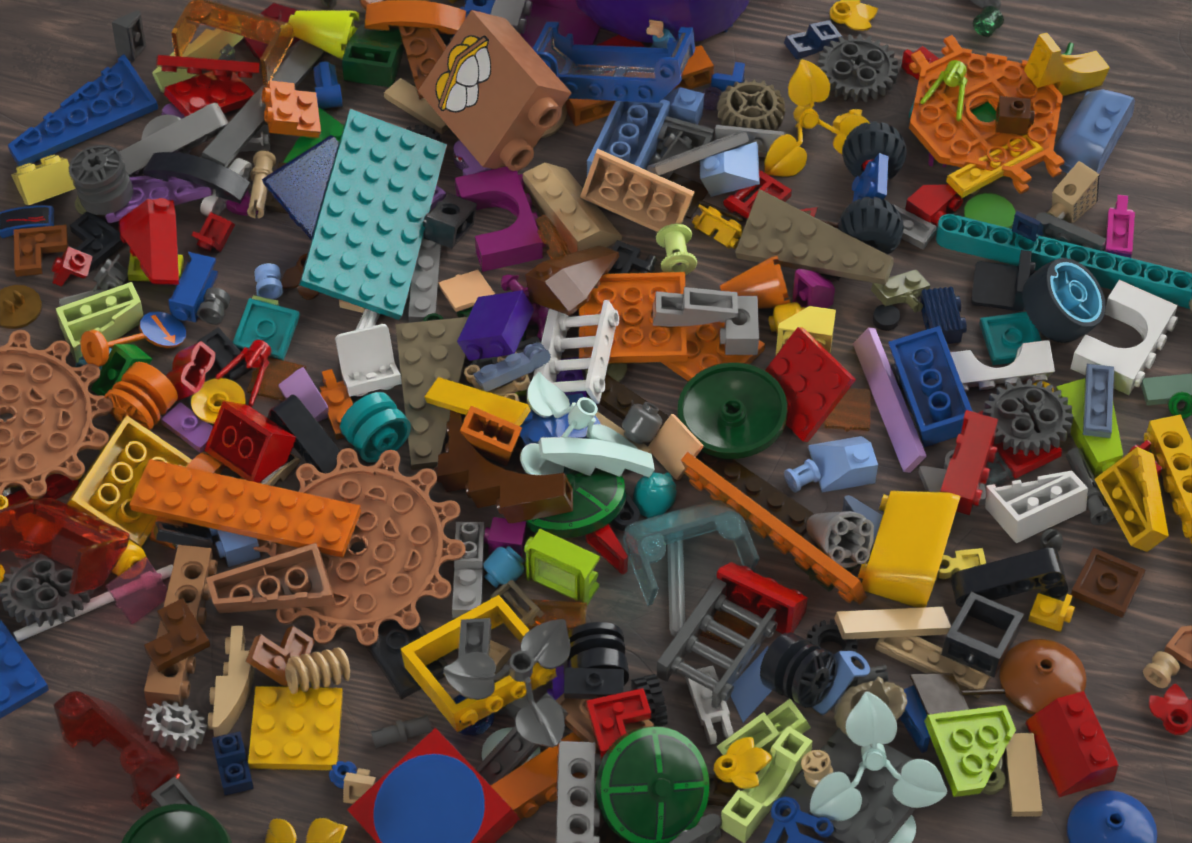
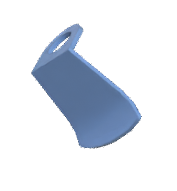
M838 651L834 654L837 660V675L828 695L819 704L812 707L819 714L825 715L832 709L854 677H864L869 674L870 667L868 662L857 652ZM851 658L857 659L862 664L863 670L854 666Z

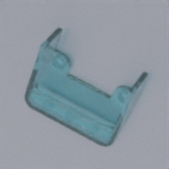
M712 500L628 525L624 532L623 542L647 606L653 605L658 590L650 564L658 562L664 557L667 544L718 530L722 537L734 541L742 564L754 572L759 556L744 518L725 502Z

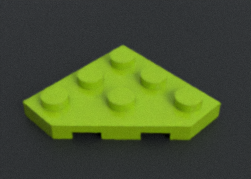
M1002 705L929 714L924 720L953 796L980 794L1016 731L1007 706Z

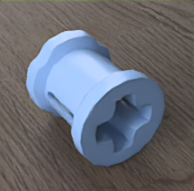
M810 459L805 460L803 465L793 470L789 468L784 471L785 480L793 492H798L802 486L812 481L816 483L821 479L817 465Z

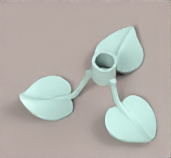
M538 372L530 382L527 389V402L536 414L543 418L554 415L557 419L568 414L569 427L561 437H568L573 429L580 430L588 426L586 435L588 439L601 440L638 449L628 439L613 429L601 424L593 425L596 421L594 416L598 408L591 399L583 397L577 403L573 402L570 406L569 399L565 393L549 382L541 372ZM528 444L521 451L520 461L525 472L529 475H549L564 472V466L541 458L539 444Z
M866 691L851 710L846 720L848 737L855 744L862 746L861 755L863 761L859 763L857 774L851 783L848 776L843 772H834L825 776L813 791L810 800V811L814 816L826 817L834 821H844L856 815L862 804V796L854 787L858 785L866 768L876 771L886 767L893 777L898 779L893 786L894 796L900 803L909 807L920 808L933 805L947 794V788L939 770L932 763L924 759H915L907 762L902 767L901 774L893 768L890 761L886 759L883 744L890 743L894 739L897 732L896 719L889 707L881 699Z

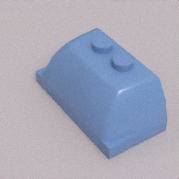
M1105 89L1087 91L1054 147V152L1065 161L1059 168L1063 172L1069 173L1075 164L1080 161L1099 174L1133 115L1134 98Z

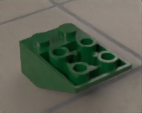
M361 24L348 41L342 59L344 81L383 87L392 86L405 50L399 29H365L364 24Z

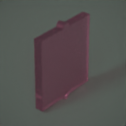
M147 557L142 558L105 585L116 601L115 606L122 610L131 624H134L165 601L168 590L161 580L162 575L155 571Z

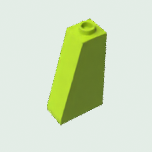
M1085 378L1056 386V391L1061 390V398L1067 397L1068 405L1072 406L1073 424L1071 425L1070 434L1077 447L1083 450L1085 459L1094 478H1096L1122 459L1123 451L1114 404L1111 437L1083 435Z

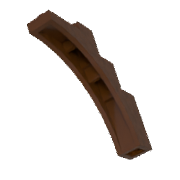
M450 410V421L446 423L449 442L446 443V453L438 454V466L434 469L437 475V482L442 483L446 492L465 489L468 498L473 499L477 508L497 504L499 514H503L508 523L523 522L573 512V488L565 473L549 475L520 474L504 470L490 463L476 452L470 442L460 433L465 415Z

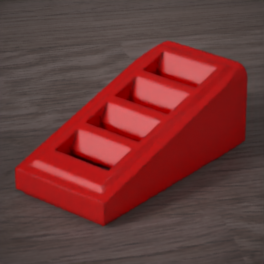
M609 524L585 535V541L618 572L623 575L627 572L628 555Z

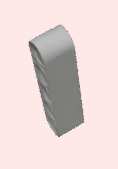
M212 103L119 151L129 177L143 175V171L153 153H185L216 137L229 122L219 104Z

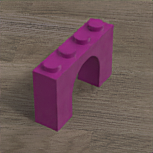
M507 166L455 178L456 196L477 203L476 210L499 207L512 212L517 217V220L506 229L475 236V252L482 272L542 259L543 247H546L544 233L538 231V216L536 212L532 213L530 209L532 208L530 194H525L523 175L518 174L517 171H511Z

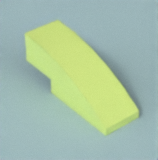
M789 699L768 715L763 712L720 743L717 748L722 755H725L733 742L741 738L752 737L754 739V747L764 749L769 753L772 745L787 726L801 734L811 727L793 701Z

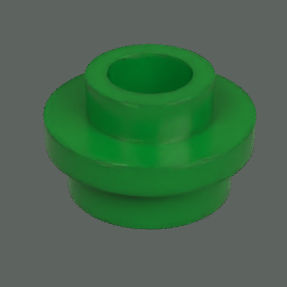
M1182 391L1173 394L1168 402L1170 413L1173 416L1181 414L1182 419L1191 416L1192 395ZM1184 400L1185 406L1182 409H1178V402Z

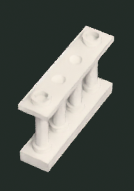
M609 300L603 301L601 314L569 317L566 314L549 309L541 344L549 351L551 358L549 363L535 369L533 378L538 372H541L549 382L563 392L586 391L595 404L600 403L601 394L605 390L604 380L615 329L619 325L618 311L613 308ZM598 325L596 336L566 338L567 330L570 327ZM593 347L591 358L561 360L562 352L565 349ZM588 369L586 380L556 382L557 374L560 371Z

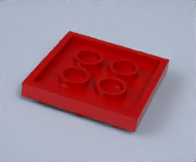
M803 327L796 328L765 369L766 372L778 381L785 393L787 400L786 425L803 442L811 440L856 381Z

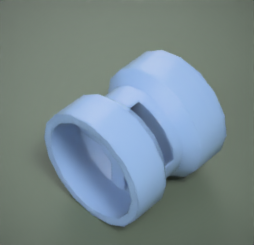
M270 263L259 265L254 271L255 281L257 282V296L273 300L279 298L283 293L280 281V268Z

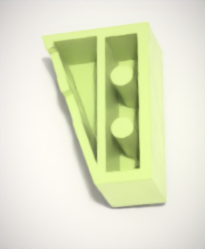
M132 282L56 308L60 329L66 342L70 345V351L76 363L79 362L80 357H83L80 341L84 332L97 330L104 335L107 342L116 340L139 325L140 320L144 316L141 300Z

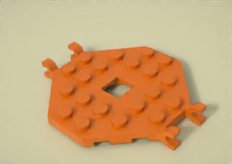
M953 35L944 38L943 42L947 46L942 48L941 52L945 57L932 63L926 60L920 50L911 54L914 62L909 64V68L914 73H920L909 129L938 163L961 168L968 164H976V168L993 171L997 168L991 167L990 161L1001 162L1000 166L1004 170L1003 176L1012 178L1013 185L1019 194L1029 190V186L1026 183L1032 179L1024 170L1042 161L1045 162L1046 169L1053 178L1061 174L1062 170L1059 166L1063 165L1065 161L1054 152V144L1063 95L1053 84L1037 88L1024 71L1028 61L1022 60V63L1009 61L1006 56L987 53V56L973 54L972 50L962 48ZM952 60L964 63L967 68L965 78L968 82L965 86L961 121L956 120L959 85L950 87L943 81L925 104L922 105L920 103L939 78L940 73L945 71L948 63ZM1000 96L1030 99V109L1035 110L1033 125L1028 126L1027 135L1044 149L1011 167L1004 165L1017 158L1011 156V150L1021 152V156L1034 149V147L1020 134L996 132V120L982 122L970 111L986 102H989L996 110ZM1015 139L1022 140L1021 143L1013 147L1010 145V142ZM1007 144L1008 150H1005L1002 146ZM996 149L1002 150V153L993 158L989 155V153ZM987 155L988 161L979 160V158Z

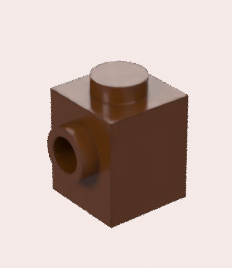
M1000 96L996 109V132L1026 135L1028 126L1033 125L1035 110L1030 109V99Z

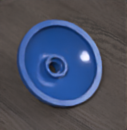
M1104 790L1088 794L1075 804L1067 822V837L1069 843H1156L1157 827L1153 816L1140 801L1122 792ZM1110 820H1117L1120 824H1113Z

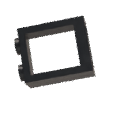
M971 592L946 635L941 655L994 678L1019 632L1024 614ZM969 616L1006 631L998 648L960 633Z

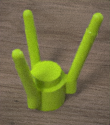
M957 60L950 61L945 71L940 73L939 78L920 103L922 105L925 104L943 81L950 87L959 85L956 120L961 121L965 86L968 82L965 78L967 68L964 63Z

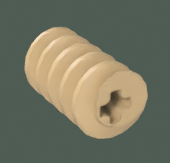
M334 648L331 651L323 650L321 653L313 652L310 655L302 654L300 657H290L285 668V676L290 692L296 694L298 692V684L301 690L306 692L309 689V682L313 689H318L320 680L324 687H329L331 679L335 685H339L341 683V676L345 681H349L350 666L345 652L341 648Z

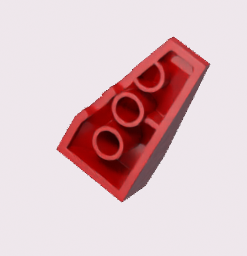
M165 198L147 199L119 220L120 239L123 243L129 245L131 255L138 258L141 269L152 284L179 285L174 200H167Z

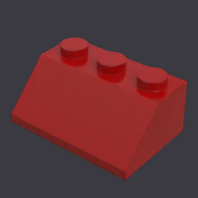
M223 401L204 451L247 481L259 483L287 462L296 437L249 405Z
M730 562L720 567L717 571V579L727 583L726 596H728V600L762 618L773 607L776 609L775 621L778 623L775 631L781 634L794 633L806 613L808 597L796 589H789L778 584L777 581L770 577H763L744 565L740 566Z
M1084 691L1057 698L1026 720L1025 724L1029 733H1034L1035 746L1059 797L1114 782L1119 764Z

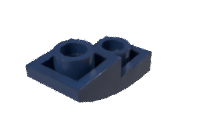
M241 732L213 737L212 743L224 795L254 789Z

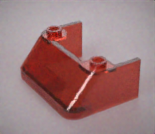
M39 498L0 509V552L10 550L15 553V556L23 559L43 554L73 568L69 591L73 595L102 586L128 547L130 538L128 532L56 499Z

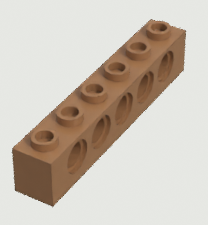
M178 545L164 607L182 598L185 602L192 601L186 604L199 625H205L207 608L204 607L206 600H211L206 578L217 574L218 561L213 559L212 548ZM161 621L156 639L168 633ZM194 655L160 672L157 671L151 661L144 688L147 706H152L153 703L161 706L162 701L173 705L175 701L179 707H182L184 699H188L190 694V681H188L189 674H194L196 657ZM170 674H176L173 677H167Z

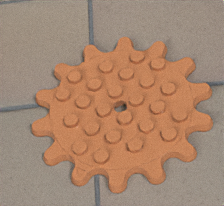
M16 330L10 335L8 343L0 347V416L4 413L14 415L11 419H7L6 422L0 418V495H3L4 490L9 487L19 486L24 488L32 499H41L47 491L45 482L47 477L53 474H61L71 480L80 479L84 474L85 466L78 459L77 453L84 449L102 450L109 441L108 434L103 430L95 428L92 424L95 418L110 414L114 408L111 398L95 396L88 391V387L98 380L100 369L94 364H86L77 368L69 366L66 363V358L70 353V345L65 341H56L45 350H36L30 345L29 333L24 330Z
M351 448L342 449L338 453L337 466L330 473H321L309 463L299 466L296 471L297 479L301 485L298 492L360 505L361 513L344 557L321 553L336 605L277 609L276 617L278 621L289 625L303 616L312 617L315 621L313 637L320 644L330 643L338 630L350 627L356 631L357 639L361 645L371 646L378 640L379 626L388 620L397 621L406 630L416 629L420 623V616L415 607L417 601L426 596L442 600L451 593V584L441 577L439 567L445 562L461 559L466 552L462 541L447 538L443 532L444 527L460 515L459 504L452 500L437 503L429 497L430 490L437 482L435 471L425 468L412 477L403 476L399 472L400 455L394 450L383 452L378 462L373 466H363L358 461L357 453ZM257 539L259 547L253 548L255 551L268 553L270 557L298 549L297 547ZM355 542L365 543L366 549L364 548L360 552L354 554L350 550Z

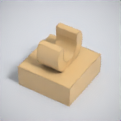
M358 768L357 774L346 773L343 802L355 803L376 783V777L369 776L370 770Z

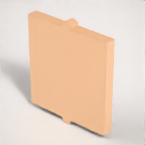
M479 270L462 275L457 274L456 277L438 282L439 288L455 312L473 307L478 297L495 294Z
M671 414L662 428L658 430L657 435L648 447L651 449L652 455L676 480H680L685 470L681 462L683 456L689 452L696 457L704 445L674 414Z

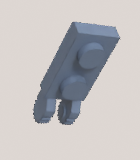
M540 342L527 345L521 353L511 354L503 361L482 367L480 371L473 373L478 385L488 392L549 363L551 354Z

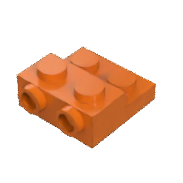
M269 81L268 86L264 87L262 91V102L266 103L264 121L268 122L269 133L319 138L321 127L316 92L295 90L294 83Z

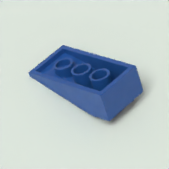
M937 326L889 341V347L923 446L926 447L957 437L962 431L965 411H972L941 327Z

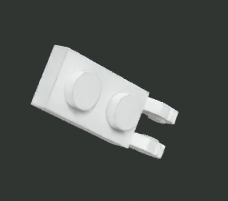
M714 666L697 669L719 681ZM685 677L701 726L704 725L709 745L717 742V735L712 723L721 721L723 734L726 739L733 735L734 732L729 719L730 712L726 701L722 700L717 709L711 706L712 691Z

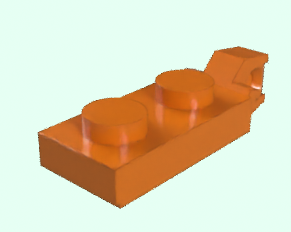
M329 369L322 371L324 386L319 388L321 396L328 405V420L337 440L344 438L340 430L341 419L353 403L344 382H337L333 370Z

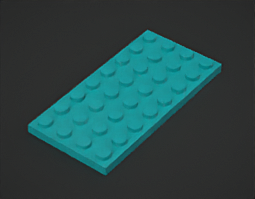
M350 109L299 285L400 320L425 230L423 221L426 214L430 211L447 144Z

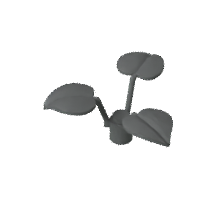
M565 619L548 621L528 631L522 639L521 651L515 652L510 658V664L504 665L503 669L495 674L496 664L494 660L482 652L464 654L450 665L444 667L443 672L450 686L460 695L473 700L485 699L491 696L495 689L494 680H499L506 673H509L513 680L524 682L530 706L523 707L517 713L515 721L517 732L529 743L550 748L557 746L561 741L565 726L562 709L550 698H543L535 704L530 677L533 673V665L537 662L545 669H554L567 661L570 654V641Z

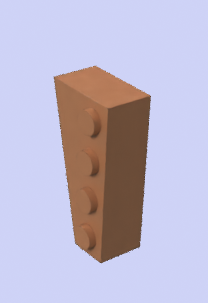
M316 543L206 578L213 604L219 613L336 605L324 562Z

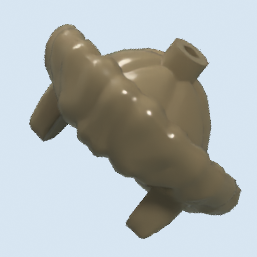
M879 676L874 681L850 687L838 699L834 708L836 726L847 735V717L866 691L881 699L889 707L897 721L903 714L908 702L904 689L894 683L884 682Z

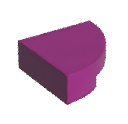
M247 191L241 204L229 200L225 201L226 208L237 215L249 216L247 210L251 194Z

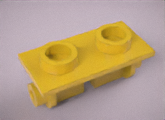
M699 205L698 207L702 214L700 216L696 215L692 220L695 229L711 237L715 230H718L714 240L728 249L731 247L736 249L740 241L738 238L743 233V227L733 219L729 221L721 217L722 214L715 208L709 206L707 209Z

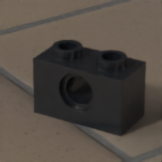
M448 194L442 201H438L431 213L428 212L423 221V226L425 227L424 239L453 248L474 225L477 203Z

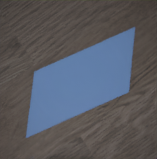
M768 646L733 684L734 689L731 698L743 723L772 691L762 684L760 678V666L764 654L769 648Z

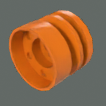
M140 361L133 363L123 374L121 381L116 382L113 388L104 396V398H111L114 408L110 414L117 422L120 423L127 415L149 431L158 423L161 418L160 415L166 414L178 399L177 391L170 380L155 367Z

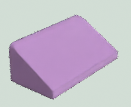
M304 367L295 371L278 385L285 398L292 394L297 396L317 422L328 418V405Z

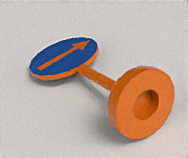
M159 311L149 312L139 322V330L141 332L139 334L107 342L104 335L97 330L84 332L80 341L81 351L87 364H94L100 367L108 361L109 348H112L114 344H127L146 339L158 347L175 348L185 340L186 329L182 322L168 313Z

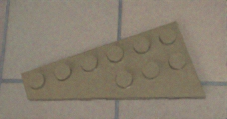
M760 189L735 251L737 259L761 263L777 255L779 262L774 265L780 264L782 267L800 268L816 271L821 274L883 285L887 284L894 264L893 257Z
M468 317L395 324L405 416L411 424V431L408 437L411 470L438 466V454L443 452L447 433L446 423L450 421V410L427 403L424 396L438 377L460 383L466 355L457 343V340Z

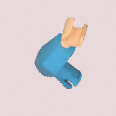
M649 20L650 27L647 28V34L653 35L654 42L651 48H668L667 42L669 38H674L669 30L664 29L663 21Z

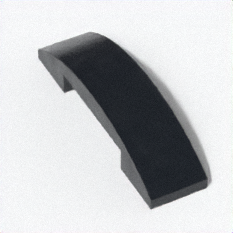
M153 153L143 171V174L166 182L172 176L215 189L216 197L241 204L250 187L248 180L231 169L211 160L185 153Z

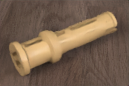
M264 150L256 152L253 156L255 166L250 174L253 185L247 210L248 215L252 218H256V211H258V218L263 217L268 184L272 182L274 176L272 168L276 164V157L271 152Z

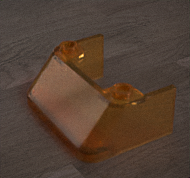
M214 0L190 1L171 32L175 56L182 57L200 24L267 43L268 46L260 59L264 86H268L269 81L272 80L294 39L293 27L288 22Z

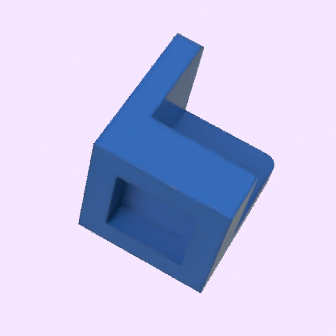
M735 62L733 75L713 74L710 95L720 96L721 92H725L727 86L733 87L736 82L741 84L744 80L745 63Z

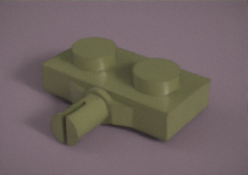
M912 270L889 277L886 285L872 283L871 291L885 307L895 303H906L916 313L923 307L922 303L917 300V297L921 296L923 289L928 290L931 285L917 270Z

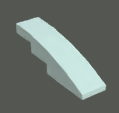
M572 437L540 438L538 442L541 458L591 476L595 468L620 477L626 468L650 478L655 470L651 453L626 445Z

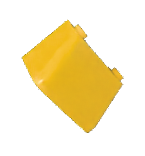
M890 491L889 496L884 494L879 510L884 511L874 546L868 563L865 562L861 565L858 578L863 579L862 586L864 591L916 608L926 607L939 571L960 496L947 492Z

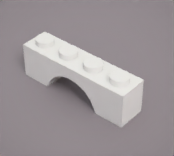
M1049 340L1023 343L1017 350L1014 362L1001 368H993L982 364L975 358L971 350L950 352L965 392L969 391V387L979 386V390L994 388L995 384L1005 383L1006 386L1007 382L1016 386L1018 379L1020 381L1031 379L1032 383L1040 380L1048 381V378L1055 372Z

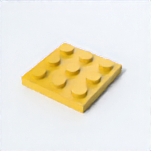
M255 686L248 758L249 769L332 770V766L337 765L343 689H313L309 687L308 691L304 692L298 687V692L292 694L289 687Z

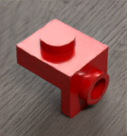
M210 212L200 232L193 231L191 236L198 240L196 245L210 252L213 248L221 252L235 224Z
M68 247L61 258L56 257L52 265L51 272L55 273L52 283L62 287L70 274L85 279L90 269L92 256Z

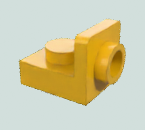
M1037 593L1028 621L1061 632L1064 622L1070 623L1075 607L1070 606L1072 595L1067 594L1065 601H1061Z

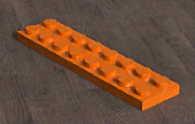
M687 452L683 456L681 462L685 467L684 473L690 478L689 483L699 491L706 489L711 494L709 497L717 505L723 507L726 504L732 510L730 513L742 523L747 520L753 525L751 529L761 538L770 537L774 541L773 546L781 553L786 555L787 552H790L795 557L794 561L802 569L807 571L811 568L817 573L816 578L827 587L831 584L839 590L837 592L838 595L846 602L851 603L854 600L860 605L867 598L861 581L692 454Z
M149 459L130 502L132 511L297 548L316 543L320 553L342 558L345 555L361 513L360 505Z

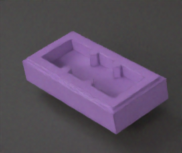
M181 402L161 418L162 425L199 453L204 451L213 428L212 425L199 419L192 410Z

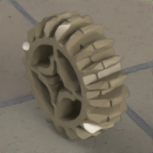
M755 78L752 82H747L744 79L741 84L736 82L733 87L727 86L725 92H721L719 102L717 103L718 118L723 126L776 131L778 127H781L783 117L785 116L784 98L781 97L780 91L775 90L773 85L766 86L765 80L757 83Z

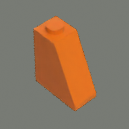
M470 406L460 433L482 456L507 466L518 442L522 427Z

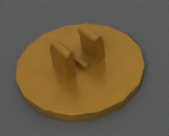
M12 285L0 290V326L8 329L22 328L34 322L40 315L42 302L39 294L34 289L25 285Z

